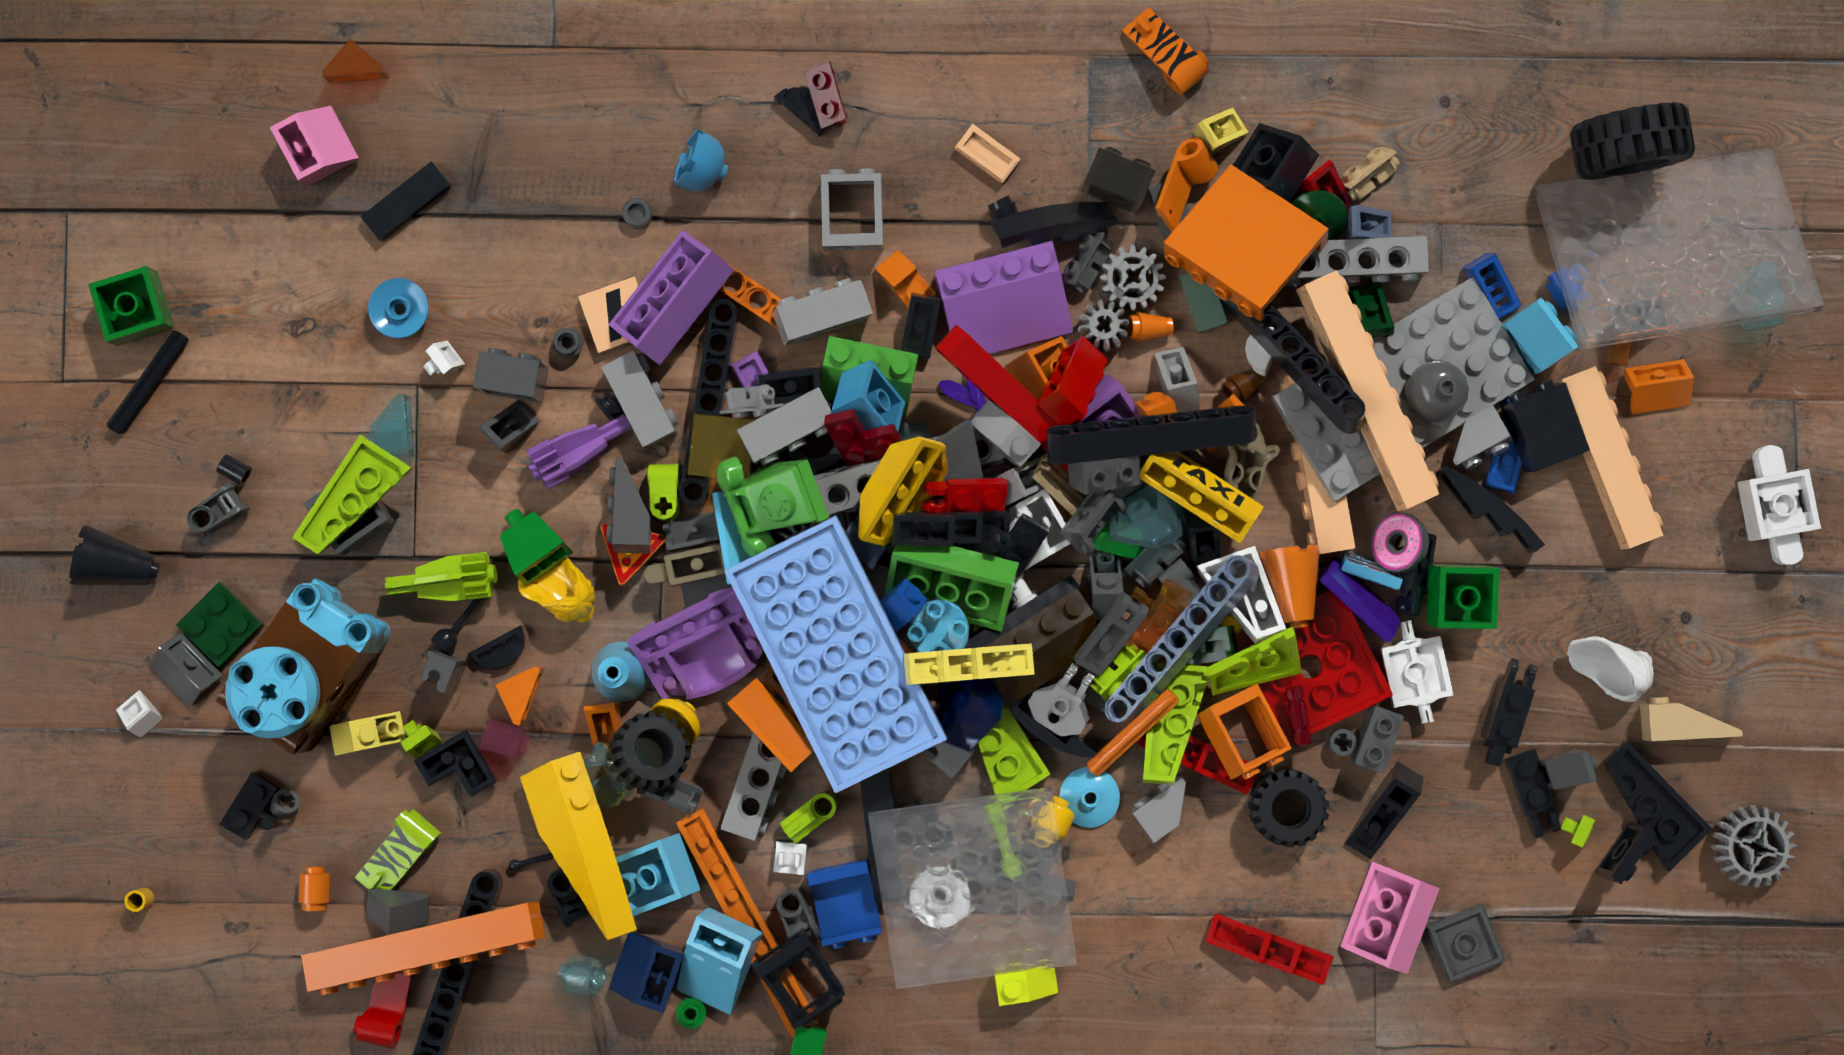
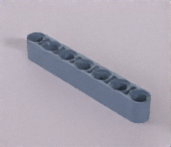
M1241 555L1231 556L1226 560L1107 700L1104 710L1109 720L1128 725L1159 696L1257 581L1259 568L1255 562ZM1245 563L1247 571L1242 578H1238L1236 575L1237 568ZM1225 587L1227 591L1226 597L1218 602L1216 598L1217 592L1220 588ZM1205 610L1206 620L1203 624L1198 625L1197 615ZM1181 634H1185L1187 638L1186 644L1182 648H1178L1177 639ZM1165 657L1167 661L1166 667L1159 672L1157 663L1160 658ZM1142 680H1145L1147 689L1140 695L1138 685ZM1125 702V704L1127 705V712L1125 716L1121 718L1119 716L1118 709L1120 705Z

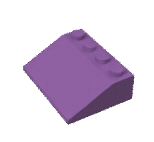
M1053 241L935 271V279L949 332L955 325H958L989 354L1073 333Z

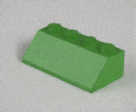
M895 546L891 556L885 594L903 579L907 578L920 589L921 593L927 598V601L935 599L950 601L964 612L968 623L1002 632L1019 563L956 546Z

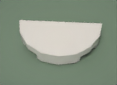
M1274 327L1264 328L1266 331L1274 332L1277 330ZM1250 335L1245 347L1246 358L1256 373L1266 376L1273 358Z

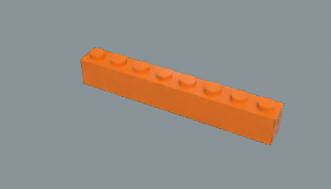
M529 902L301 955L307 992L319 990L320 996L339 992L338 986L347 984L348 989L367 986L366 980L375 978L376 983L393 980V973L403 971L405 977L423 973L422 967L428 965L432 966V970L450 967V960L460 958V963L462 964L479 960L478 954L488 952L489 957L507 954V947L517 945L518 951L536 947L535 941L545 939L546 936L539 902Z

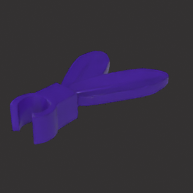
M951 380L939 382V387L945 395L958 402L975 407L977 412L986 403V400H984L985 396L968 380V388Z

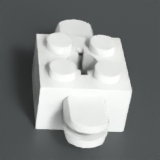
M1775 445L1758 448L1752 454L1756 479L1737 482L1748 540L1754 541L1768 538L1773 561L1779 565H1793L1803 558L1800 532L1821 529L1810 471L1805 469L1787 473L1782 449Z

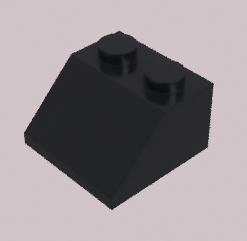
M1259 123L1233 166L1290 203L1319 157V154L1302 136Z

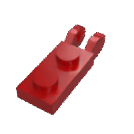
M1004 478L946 479V481L928 482L924 484V492L931 496H944V498L923 500L922 509L929 513H943L944 511H1005L1008 482Z

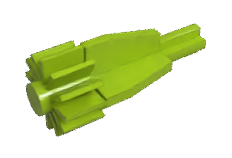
M487 552L446 556L415 567V574L386 577L385 589L387 590V595L417 592L418 598L451 602L487 598L493 595V583H497V570L495 565L490 564V556Z

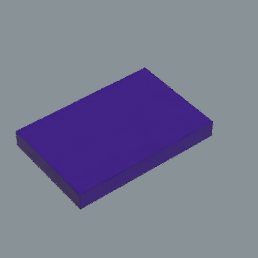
M1336 556L1331 559L1320 579L1321 582L1385 642H1389L1396 636L1401 617L1357 576L1342 572L1341 561Z

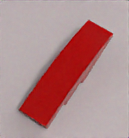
M1146 733L1135 744L1145 748ZM1193 736L1189 737L1181 765L1248 795L1256 774L1246 780L1243 779L1242 775L1231 780L1213 745Z
M1218 913L1214 914L1205 942L1321 985H1325L1335 957Z

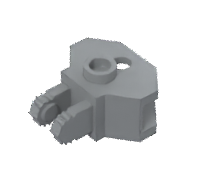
M1074 663L1071 664L1062 680L1060 679L1057 684L1040 686L1033 692L1028 701L1034 720L1059 736L1080 734L1090 719L1083 699L1086 696L1084 693L1095 676L1088 673L1080 683V688H1074L1068 684L1077 672L1078 666Z

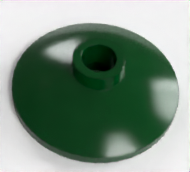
M1313 190L1301 194L1291 203L1329 228L1328 240H1335L1345 230L1348 220L1347 209L1343 201L1335 194L1323 190Z

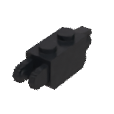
M1514 658L1509 661L1503 680H1499L1495 686L1481 731V738H1484L1483 746L1488 747L1484 762L1496 767H1500L1505 753L1511 754L1512 749L1518 747L1535 693L1532 686L1537 666L1530 664L1525 670L1522 684H1516L1514 680L1519 669V661Z

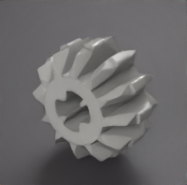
M1099 300L1097 301V311L1093 306L1088 305L1086 306V311L1090 316L1085 314L1079 316V320L1088 325L1079 326L1078 332H1088L1085 338L1088 341L1093 339L1095 341L1093 343L1095 348H1098L1099 343H1102L1104 352H1108L1110 350L1109 341L1115 347H1119L1121 342L1118 337H1127L1128 332L1119 327L1128 326L1129 320L1118 319L1125 312L1123 308L1114 313L1112 311L1115 306L1114 302H1110L1107 309H1104L1103 301ZM1102 319V323L1107 320L1110 323L1107 328L1109 332L1105 333L1104 329L1102 332L1097 330L1098 320Z

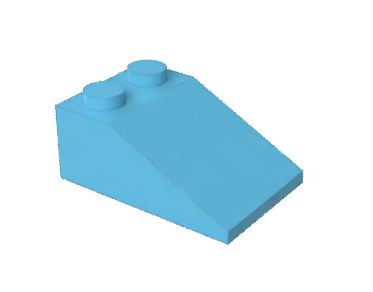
M680 833L616 857L633 916L701 890Z

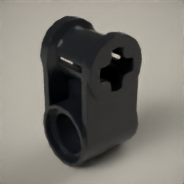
M558 867L548 878L547 885L562 922L569 928L572 926V922L587 915L591 917L571 884L566 889L558 887L555 881L556 876L559 874L565 875L561 867Z

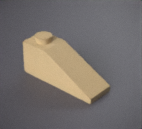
M1669 697L1650 698V703L1640 704L1642 740L1645 741L1743 737L1742 730L1683 704L1669 702Z

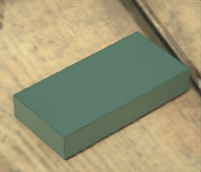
M1189 273L1179 276L1198 334L1228 323L1220 299L1211 287L1205 283L1199 284L1195 282Z

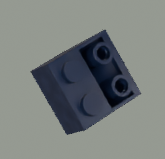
M637 932L629 933L609 989L635 1004L664 1013L668 1007L681 969L685 949Z

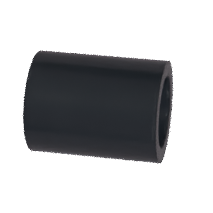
M228 454L220 460L216 469L218 474L239 485H243L247 481L252 471V467Z

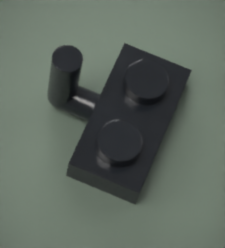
M1022 513L1009 533L995 526L989 528V549L992 552H996L995 557L1019 563L1016 575L1018 579L1049 534V526Z
M251 772L219 825L244 840L249 839L260 820H262L261 826L265 830L279 827L282 820L275 817L267 808L280 787L258 773Z

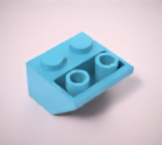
M1542 298L1527 305L1501 325L1534 375L1544 371L1579 347L1575 342L1576 336L1567 325L1563 326L1556 317L1558 313L1555 307L1549 301H1544Z

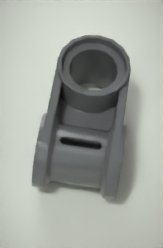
M229 483L192 507L187 514V524L196 532L212 534L229 522L243 516L250 508L247 504L242 503L234 491L235 485ZM208 512L210 522L207 526L201 528L198 524V518L202 513Z
M793 886L783 889L778 896L777 909L783 921L787 938L802 928L806 930L811 938H821L818 924L813 913L810 911L803 892ZM787 895H794L798 898L800 904L795 909H788L783 904V898Z

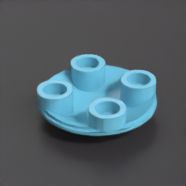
M935 599L925 602L919 613L909 621L907 635L918 652L963 649L969 638V623L966 615L957 605L947 600Z

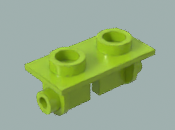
M1131 643L1129 646L1125 645L1112 660L1118 668L1114 671L1107 666L1100 676L1096 675L1093 678L1094 682L1090 687L1107 702L1146 656L1145 652L1142 649L1140 650L1134 643Z

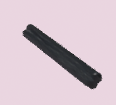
M177 330L172 331L107 422L106 426L117 434L124 432L188 342V338L183 333Z

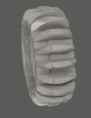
M1748 805L1747 810L1743 807H1737L1736 815L1729 812L1725 814L1728 823L1719 821L1717 825L1722 829V832H1714L1712 834L1714 838L1719 839V844H1712L1710 846L1712 850L1720 852L1713 857L1715 862H1723L1719 868L1720 872H1729L1728 879L1733 882L1738 880L1739 885L1744 887L1750 883L1751 887L1759 888L1761 882L1765 886H1771L1772 878L1780 881L1782 879L1780 870L1786 872L1791 870L1785 864L1786 861H1794L1796 859L1794 855L1789 854V849L1798 847L1795 843L1788 841V839L1795 835L1794 832L1784 831L1789 823L1786 820L1779 821L1780 814L1773 811L1769 814V809L1763 806L1757 809L1755 805ZM1753 822V826L1749 827L1744 836H1736L1742 827ZM1766 827L1773 836L1774 847L1768 843ZM1743 842L1750 844L1751 842H1753L1754 844H1757L1758 847L1764 848L1765 850L1762 851L1756 849V851H1754L1750 848V846L1744 845ZM1733 845L1740 850L1741 866L1734 856ZM1771 856V859L1765 866L1754 870L1755 866H1759L1761 859Z

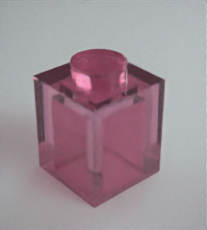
M489 718L485 725L479 749L516 758L520 756L521 752H526L530 735L526 734L527 727L518 726L510 722Z

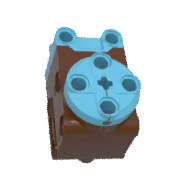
M314 578L311 583H302L291 593L268 628L257 639L251 652L231 666L226 686L218 695L216 702L229 710L232 718L242 731L258 737L269 738L292 755L304 752L309 753L322 739L329 726H331L355 692L362 677L389 641L391 629L385 621L379 620L366 612L360 614L342 602L341 593L336 587L328 585L318 578Z

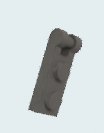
M1124 592L1119 593L1111 609L1074 655L1075 662L1100 676L1145 619L1149 611L1148 606L1141 602H1133L1132 597ZM1125 611L1130 613L1127 620L1121 618Z

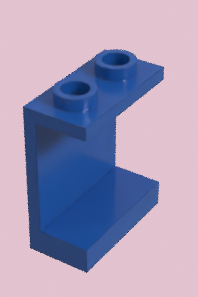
M867 858L807 872L808 884L811 886L821 932L822 946L829 945L830 949H837L847 946V941L859 938V943H865L877 939L876 934L882 933V926L877 903L874 900Z

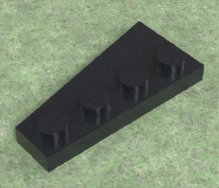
M1623 741L1603 761L1604 766L1639 825L1646 826L1656 833L1652 839L1654 841L1653 849L1666 871H1671L1713 830L1628 741Z

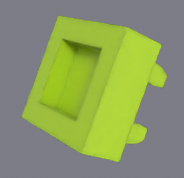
M411 720L403 726L409 737L400 743L405 751L415 758L422 756L442 742L438 733L427 725L421 726L416 724L414 720Z
M1583 815L1580 823L1565 817L1561 829L1574 835L1571 841L1573 845L1584 849L1596 821Z

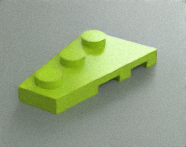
M1293 626L1207 667L1212 694L1216 695L1301 674L1302 670Z

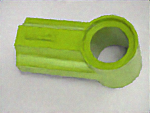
M820 791L782 820L780 825L787 836L796 844L836 813L839 807V800L831 791ZM817 799H828L832 804L831 811L828 813L820 812L816 806Z

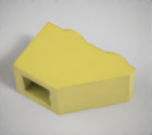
M400 711L329 726L335 756L398 743L406 739Z

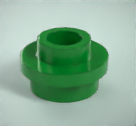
M695 998L682 1000L676 1009L677 1021L681 1026L688 1029L699 1027L704 1022L707 1014L703 1002ZM692 1008L696 1011L694 1019L686 1017L685 1011Z

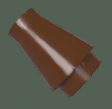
M1250 369L1227 377L1226 382L1222 384V390L1227 399L1234 393L1243 403L1269 378L1267 374L1263 376Z

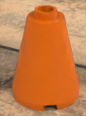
M1307 545L1308 548L1303 549L1299 546H1291L1258 553L1284 624L1289 623V626H1293V629L1308 627V621L1314 620L1320 554L1319 545Z

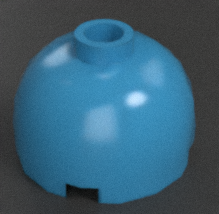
M696 129L686 143L689 145L686 153H681L673 181H675V185L686 190L702 192L711 188L716 181H723L728 165L724 164L725 151L721 143L711 135Z

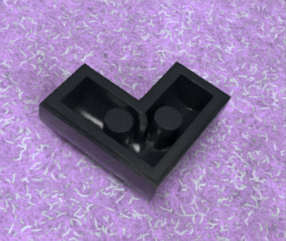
M468 729L413 760L428 786L456 772L470 797L477 795L498 782Z

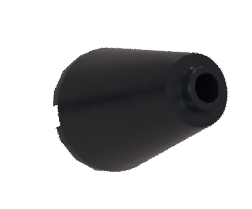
M82 526L78 537L84 539L83 543L75 546L69 578H71L69 584L76 586L149 585L150 580L156 581L160 563L155 562L154 555L91 526Z

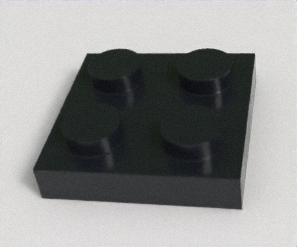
M1628 822L1594 872L1604 879L1622 884L1623 881H1628L1634 875L1637 869L1635 864L1641 855L1645 856L1654 845L1652 839L1656 833L1646 826Z

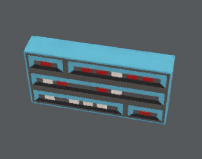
M1347 551L1343 552L1340 559L1342 572L1399 590L1403 581L1402 573L1386 571L1376 561Z

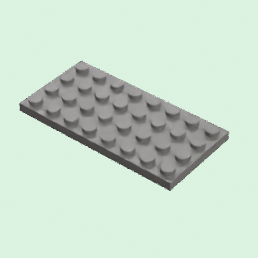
M1474 277L1467 279L1394 323V335L1373 338L1375 345L1373 350L1377 359L1384 363L1387 369L1386 378L1390 387L1397 391L1400 398L1399 407L1403 415H1406L1411 421L1413 427L1411 433L1416 443H1419L1422 448L1465 423L1466 419L1498 403L1535 380L1508 333L1501 326L1502 323ZM1432 361L1449 362L1457 366L1466 376L1469 386L1468 400L1464 408L1453 418L1440 422H1429L1421 419V416L1417 415L1415 411L1412 412L1405 397V386L1408 378L1411 377L1412 373L1420 365ZM1296 383L1270 397L1332 502L1380 474L1361 430L1352 434L1339 430ZM1326 390L1323 392L1328 396H1334L1337 394L1332 390ZM1352 412L1344 413L1346 417L1354 418Z

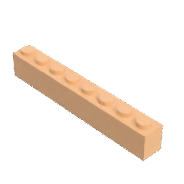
M1336 270L1298 288L1296 291L1332 369L1365 404L1364 422L1360 430L1397 511L1409 509L1439 495L1437 478L1427 468L1424 461L1426 458L1422 446L1416 443L1411 433L1413 431L1411 421L1406 415H1403L1399 407V395L1388 383L1386 378L1387 369L1384 363L1377 359L1373 350L1375 346L1373 338L1369 332H1365L1361 324V312L1357 305L1352 304L1348 295L1349 287L1345 278L1339 276Z

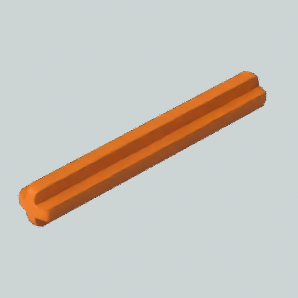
M1169 689L1160 694L1109 741L1094 758L1087 762L1089 771L1097 776L1102 774L1178 704L1179 699L1176 694Z

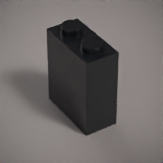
M1553 380L1540 383L1535 386L1537 391L1527 394L1526 390L1508 396L1509 402L1500 405L1517 454L1521 459L1524 473L1536 472L1590 451L1566 382L1554 384Z

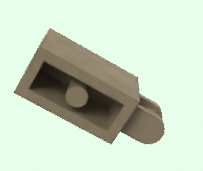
M721 544L664 556V563L648 566L644 570V578L648 583L659 584L669 581L670 586L673 587L726 575Z

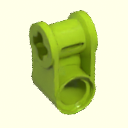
M651 464L648 466L650 511L653 516L662 522L675 520L680 514V464ZM664 501L672 505V509H667L666 515L658 510L659 506L664 505Z

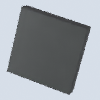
M1481 903L1432 922L1425 927L1449 984L1506 961L1485 908Z

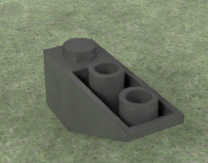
M616 457L615 467H610L609 483L614 485V496L608 497V514H613V525H607V543H612L614 553L651 554L652 524L650 515L621 457Z

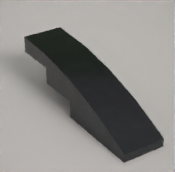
M1072 202L1048 205L1020 211L990 221L992 230L1002 248L1026 239L1034 246L1057 237L1063 245L1118 224V220L1108 202Z
M1448 466L1436 471L1472 520L1484 515L1499 536H1505L1512 532L1527 553L1536 552L1545 545L1517 513L1479 483Z
M1005 508V511H944L943 513L916 511L893 514L892 545L954 546V543L981 544L982 541H988V530L990 527L995 526L1009 533L1011 511Z

